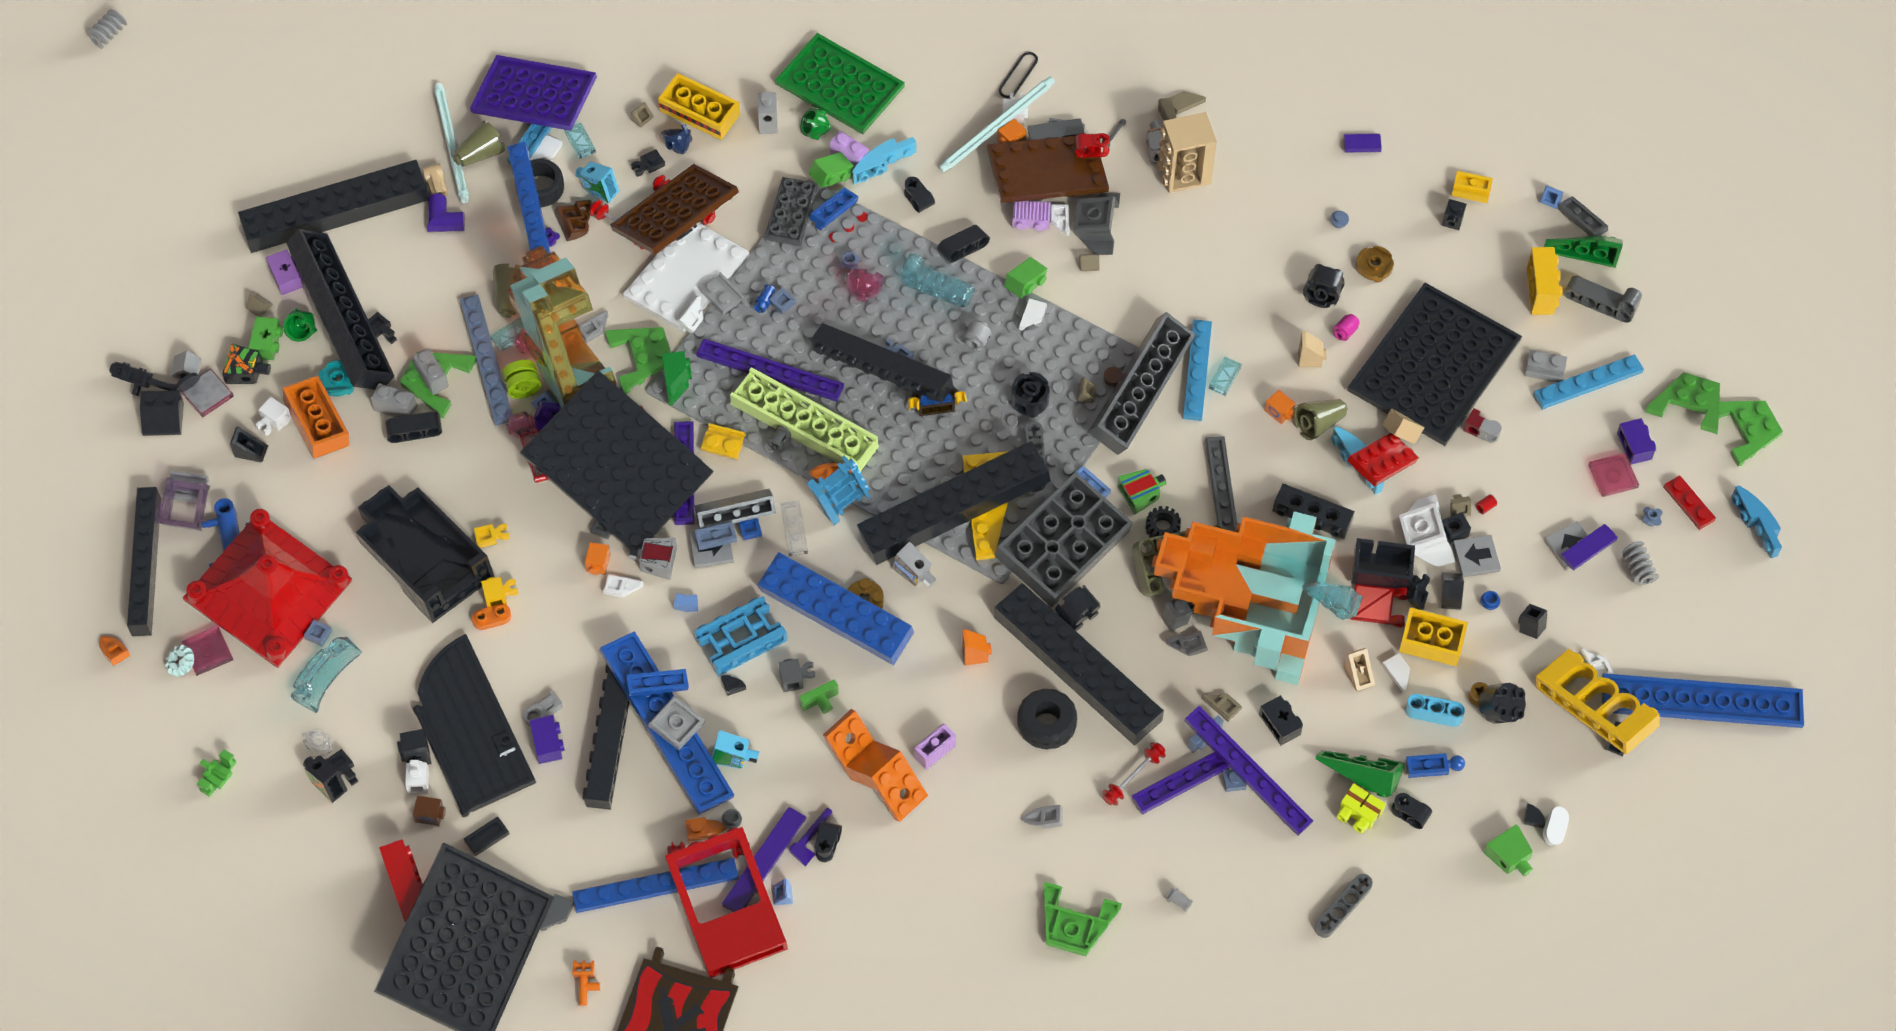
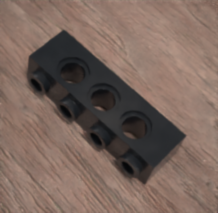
M1282 484L1272 510L1280 516H1286L1291 519L1293 512L1317 517L1314 529L1325 531L1334 537L1343 539L1347 535L1355 513L1353 510L1286 484Z

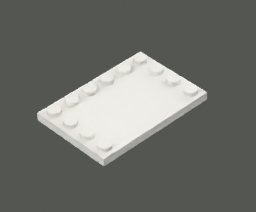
M698 222L697 227L688 235L664 247L623 293V297L682 333H685L686 329L677 320L693 299L698 295L701 296V311L710 303L700 292L699 287L713 277H717L720 272L729 280L747 259L749 251Z

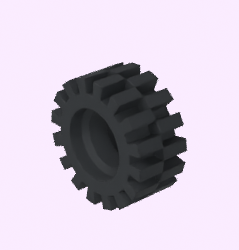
M1159 506L1158 510L1155 507L1152 512L1148 513L1145 529L1149 538L1162 536L1165 532L1170 534L1180 532L1181 517H1179L1178 512L1175 513V509L1172 508L1169 511L1168 506L1165 509ZM1165 520L1171 526L1169 529H1159L1156 526V522Z

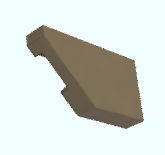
M1185 91L1169 97L1174 101L1176 114L1206 102L1205 96Z
M1203 694L1201 696V699L1227 722L1242 709V706L1228 694Z

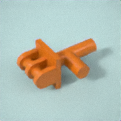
M573 961L572 975L574 978H579V1006H587V991H600V982H588V978H595V961H591V963H586V961L577 963V961Z

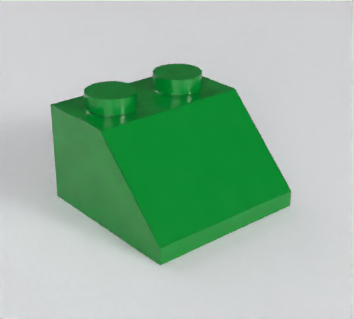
M685 351L662 354L669 406H672L689 388L688 380L692 379L690 359L685 357Z

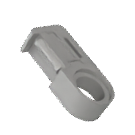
M550 691V695L540 701L538 705L534 703L525 711L524 718L529 727H531L530 720L528 719L530 714L537 713L539 718L554 715L563 707L562 701L554 692Z

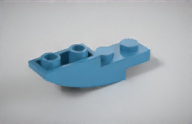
M1740 485L1736 486L1731 498L1733 504L1739 510L1741 520L1745 522L1747 528L1755 526V532L1760 536L1765 552H1768L1770 558L1777 557L1782 548L1777 538L1781 530L1777 520L1756 496Z

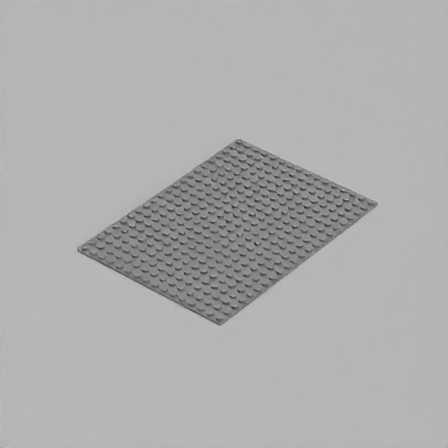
M810 179L806 180L808 182L816 183L815 181ZM818 185L811 213L834 196L836 192L826 187L821 188ZM855 203L821 231L815 227V222L810 220L809 217L801 247L768 241L763 236L730 279V282L744 296V301H740L737 306L724 315L711 304L704 313V319L696 330L691 334L689 333L675 351H685V357L690 359L692 379L688 380L689 388L671 407L706 426L710 423L745 432L746 437H744L743 446L808 481L813 479L818 483L819 480L812 477L809 471L821 464L836 462L792 438L784 442L781 451L772 449L768 445L767 440L772 438L776 429L730 404V394L736 391L749 373L699 358L696 353L704 338L844 383V389L838 402L789 386L786 387L878 436L879 447L861 470L862 477L870 488L868 493L871 497L867 499L863 495L860 502L856 499L851 503L873 516L963 474V455L1007 452L1025 444L1027 424L1038 422L1043 428L1045 462L1051 482L1047 483L1045 489L1041 491L1032 490L1008 502L999 546L1064 482L1088 462L1101 443L1090 435L1088 431L1115 386H1109L1104 382V371L1109 367H1117L1124 373L1139 347L1034 293L1027 294L1022 299L1004 287L1006 279L965 258L950 263L938 252V244ZM863 212L867 213V221L860 222L857 219V216L862 215ZM854 224V230L852 232L844 231L843 227L846 229H850ZM832 232H835V233H833V235H832V238H833V240H834L835 242H832V241H830V239H829V235H830ZM853 252L860 257L855 271L839 266L844 253ZM766 284H768V287L772 285L775 288L773 295L784 288L796 299V304L783 314L771 304L765 309L764 313H761V310L760 313L754 310L755 300L757 296H760ZM1029 299L1047 303L1042 322L1036 325L1032 324L1022 331L1019 330V325ZM973 321H983L988 324L991 330V336L984 348L972 349L965 343L964 333ZM824 323L884 348L889 347L886 345V339H889L893 342V346L897 347L898 344H901L913 352V360L950 374L954 387L966 393L967 402L960 401L959 405H956L955 401V412L919 417V410L917 408H910L908 410V399L912 394L911 390L898 387L887 380L883 381L875 375L866 374L858 368L849 367L841 361H834L824 354L816 353L813 350L811 338L820 325ZM662 369L648 386L647 394L669 405L664 369ZM1029 372L1041 374L1047 379L1050 387L1049 404L1046 410L1035 418L1020 414L1011 404L1012 384L1014 379L1023 373L1024 375L1029 374ZM1083 377L1096 386L1095 398L1092 403L1077 401L1078 387ZM1032 429L1033 438H1036L1035 429ZM1034 444L1037 451L1041 449L1040 446ZM971 525L968 528L951 529L924 542L999 584H1004L1012 573L996 557L994 559L976 560Z

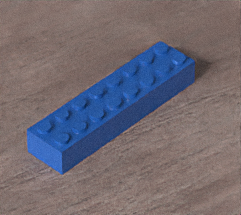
M780 552L777 553L758 583L762 593L893 666L914 634L912 625Z

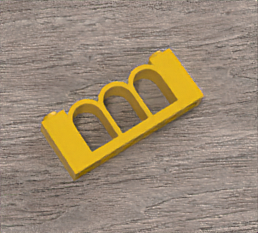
M1567 649L1536 676V689L1626 755L1659 727V713L1655 708L1649 707L1645 703L1640 706L1639 700L1629 693H1619L1618 685L1613 680L1603 677L1598 678L1597 670L1592 665L1584 663L1582 656L1570 649ZM1583 677L1591 680L1575 695L1564 689L1576 678ZM1597 693H1608L1612 696L1596 711L1585 704ZM1628 708L1632 710L1633 713L1617 727L1606 720L1617 709Z

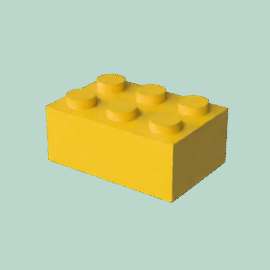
M1532 247L1526 267L1531 315H1554L1556 307H1559V297H1562V286H1559L1558 282L1560 281V270H1557L1559 257L1558 254H1555L1554 247Z
M1410 607L1399 652L1457 667L1468 622Z

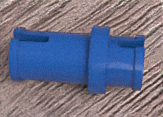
M766 284L760 296H757L756 304L754 305L755 311L760 313L761 310V313H764L765 309L769 307V299L775 292V288L772 285L768 287V284Z

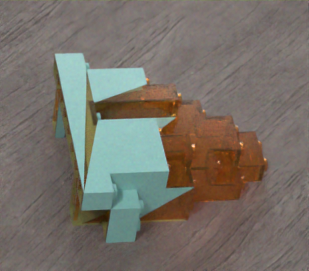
M543 246L526 252V256L522 257L524 265L519 267L520 270L516 271V275H513L515 283L510 285L511 288L507 289L512 306L521 316L525 331L527 332L522 334L526 348L535 359L540 376L557 397L560 408L598 370L617 385L613 370L610 366L605 368L583 340L579 325L574 320V318L592 311L593 307L588 293L579 283L573 265L567 258L560 259L554 251L548 253Z

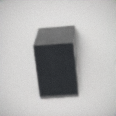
M240 427L235 428L230 441L234 457L260 463L263 462L269 446Z
M1442 572V609L1461 610L1464 589L1462 574Z

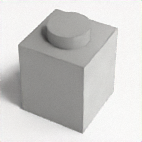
M184 351L175 355L171 376L181 380L188 374H199L201 358L190 351Z

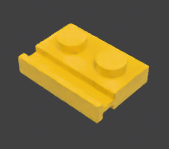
M1457 171L1452 196L1488 204L1493 178Z
M709 423L700 449L707 453L738 460L744 437H746L745 432Z

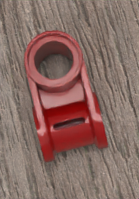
M1105 133L1077 135L1075 137L1076 155L1080 158H1102L1108 156L1110 152L1108 147L1110 137Z

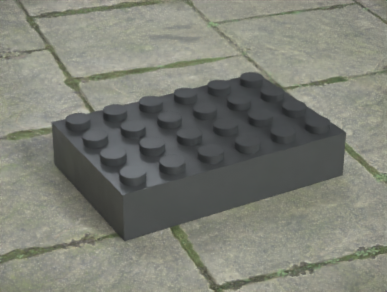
M1075 472L997 547L995 557L1046 603L1053 607L1130 532L1133 522Z

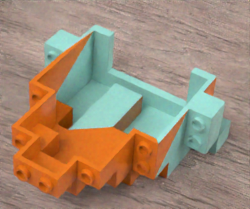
M1293 512L1292 519L1288 518L1286 527L1243 516L1242 522L1237 523L1235 532L1197 522H1192L1191 528L1186 529L1185 537L1165 532L1163 539L1159 538L1156 550H1159L1158 556L1154 555L1151 567H1155L1154 575L1172 579L1170 589L1173 590L1172 598L1191 602L1192 605H1195L1194 613L1211 617L1210 627L1213 628L1212 636L1232 640L1231 642L1235 643L1234 651L1250 654L1255 657L1254 665L1273 669L1276 672V680L1299 684L1336 543L1335 539L1313 534L1317 517Z

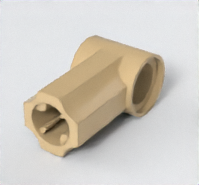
M440 163L422 168L431 195L437 193L447 196L448 192Z

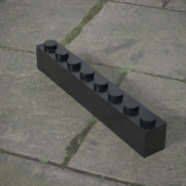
M822 323L811 338L813 350L816 353L824 354L834 361L846 363L849 367L858 368L866 374L875 375L883 381H890L898 387L907 388L915 394L924 395L932 401L936 400L942 403L954 386L952 376L948 373Z
M157 487L137 488L127 627L132 636H152L161 497Z
M606 663L605 673L608 674L607 679H603L602 683L604 696L600 697L599 700L601 713L596 716V727L598 729L597 733L593 734L592 744L595 746L594 751H590L589 755L591 768L587 769L586 772L588 785L587 788L584 787L582 799L586 801V806L589 808L611 810L630 701Z

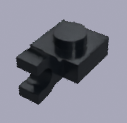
M379 312L368 319L377 338L382 334L390 344L397 340L394 336V330L390 328V321Z
M1423 574L1422 579H1420L1417 575H1413V583L1411 584L1407 600L1416 609L1423 610L1428 597L1426 586L1430 582V577L1427 574Z
M342 749L326 759L339 771L340 775L343 774L351 786L358 782V779L355 777L356 774L351 769L354 767V763Z

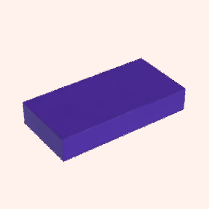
M1344 134L1345 153L1381 152L1382 150L1380 134Z

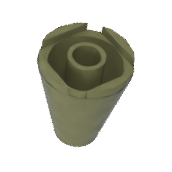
M483 121L453 152V160L458 166L461 165L462 167L503 153L505 151L504 142L500 144L498 140L500 135L489 122L485 124V121Z
M498 264L493 268L497 312L505 318H511L518 310L510 285L528 278L520 268L523 266L515 265V268L509 267V264Z
M1341 399L1301 403L1294 409L1293 418L1296 428L1300 427L1302 431L1300 435L1306 440H1313L1347 415L1348 408Z

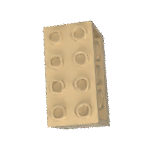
M1203 112L1163 121V128L1160 129L1162 139L1159 140L1161 149L1158 150L1159 161H1157V167L1159 172L1162 171L1163 185L1167 186L1169 193L1211 184L1217 141L1207 113Z

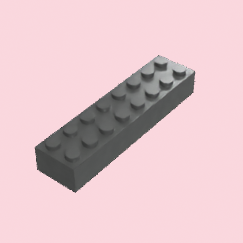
M1167 312L1158 317L1088 433L1117 455L1128 449L1196 334Z

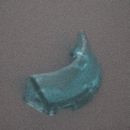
M336 637L328 647L321 649L300 672L293 685L295 690L291 694V698L300 705L317 713L320 702L328 687L346 666L360 656L362 651L348 637Z

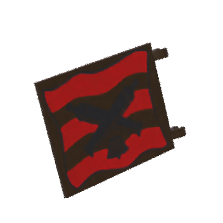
M661 947L655 948L652 960L643 959L617 1031H724L739 986L732 984L735 977L734 969L727 968L723 981H719L661 963L664 957V950Z

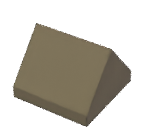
M645 102L630 114V120L639 127L644 126L654 117Z
M1098 253L1079 254L1081 271L1099 270Z
M250 294L246 309L261 317L273 304L259 294Z
M1085 377L1079 383L1077 401L1092 403L1095 398L1096 386Z

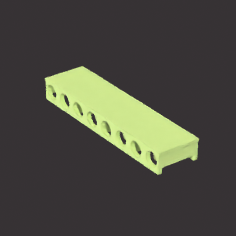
M752 367L736 391L730 394V404L774 429L779 425L785 427L792 434L790 438L836 463H844L841 458L844 455L848 460L852 458L860 472L879 447L878 436Z

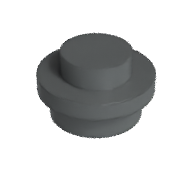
M729 809L723 813L721 820L723 825L729 829L738 828L741 825L742 816L737 810Z

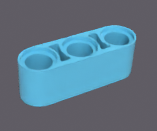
M1412 694L1407 700L1405 712L1407 716L1413 719L1456 727L1462 723L1465 707L1456 701ZM1411 705H1418L1419 708H1414ZM1432 708H1435V709H1437L1439 712H1434V711H1432L1431 709H1432ZM1452 712H1455V713H1457L1459 716H1454V715H1452L1451 713H1452Z

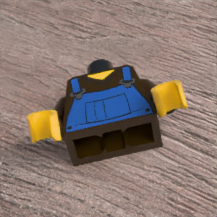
M953 386L941 403L912 392L908 399V410L910 408H917L919 410V417L955 412V401L956 405H959L960 401H965L966 403V393L959 391Z

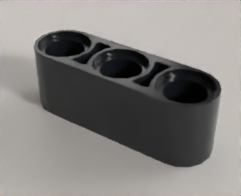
M973 225L942 240L937 250L950 263H953L984 248L989 243L990 237L978 225Z
M438 412L395 417L385 421L387 441L390 443L439 436L442 433L441 418Z

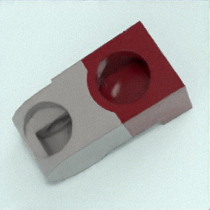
M1473 408L1463 431L1487 442H1496L1502 429L1500 423L1479 416L1480 411Z

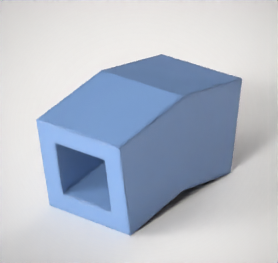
M677 593L673 603L675 610L684 612L698 611L697 595Z

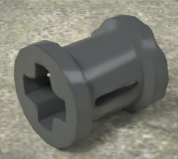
M779 425L776 428L775 434L767 440V443L772 449L781 451L784 442L792 434L788 429Z

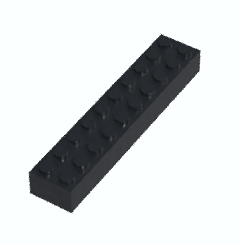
M416 159L239 211L238 214L250 251L254 253L287 243L297 229L325 232L428 201L429 195Z
M297 229L286 244L352 386L376 390L378 384L387 386L395 375L328 234Z
M1030 441L857 524V527L875 564L878 565L895 557L908 542H911L916 547L1051 482L1049 471L1033 442Z
M1023 583L994 607V618L1134 746L1162 722L1164 710Z

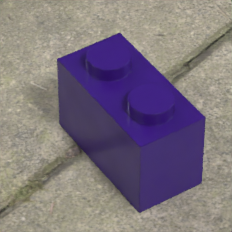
M1642 418L1620 423L1617 435L1630 465L1652 460L1656 451V444L1651 440L1649 428L1644 424Z
M554 716L530 720L538 763L542 764L563 759L561 752L565 751L563 739H558L557 734L561 733L559 722L554 721Z

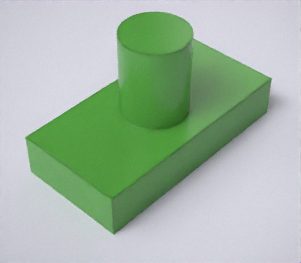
M833 679L799 696L802 710L805 711L818 705L823 714L829 713L833 706L828 699L839 694L837 682Z

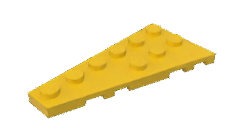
M1007 452L963 455L964 473ZM1008 502L971 520L976 560L995 558Z

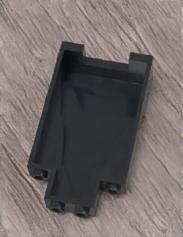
M388 485L358 507L362 519L367 523L356 531L360 544L401 584L406 596L432 623L482 587L481 581L495 577L488 556L418 487L402 498Z

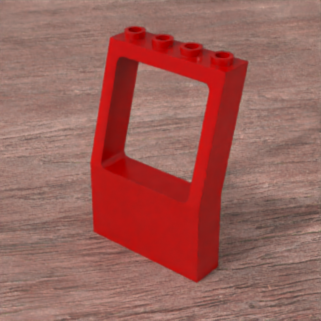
M743 827L731 828L727 833L712 835L705 841L700 843L693 842L686 848L681 850L674 849L665 855L669 871L709 978L724 974L727 968L735 970L788 950L785 936L769 899ZM739 847L760 902L711 921L699 923L679 869L731 848Z

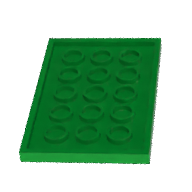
M819 33L815 34L775 79L777 86L817 109L827 111L826 114L861 134L868 130L905 87V82Z

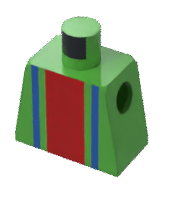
M1144 469L1118 476L1117 487L1135 515L1160 498V487L1167 483L1163 474L1153 478L1150 471Z

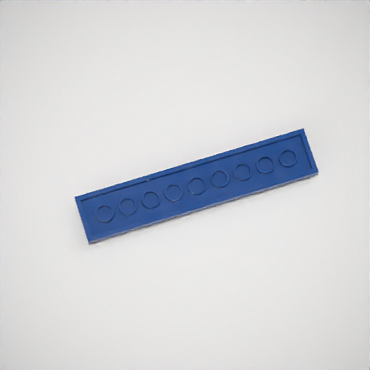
M634 631L600 647L601 655L698 815L734 798L735 794L697 732L679 751L648 727L650 721L673 698L672 692L628 696L626 675L659 671L636 632Z
M1602 674L1603 678H1609L1618 685L1619 693H1629L1639 700L1640 706L1645 703L1649 707L1655 708L1659 713V717L1803 728L1804 726L1803 689ZM1602 693V705L1612 697L1610 694ZM1620 708L1613 713L1631 715L1633 711L1628 708Z

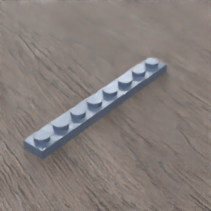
M479 295L460 299L495 426L514 421Z

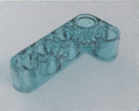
M910 253L901 269V280L905 286L960 307H967L976 291L969 283L924 267V259L917 253Z

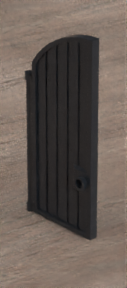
M467 634L458 637L445 646L427 666L417 692L422 706L416 705L412 709L422 729H424L427 740L460 809L461 816L467 817L470 812H474L535 784L536 780Z

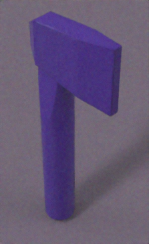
M826 808L798 843H793L789 847L790 853L805 867L815 856V853L805 846L819 830L821 821H826L832 814L830 808Z

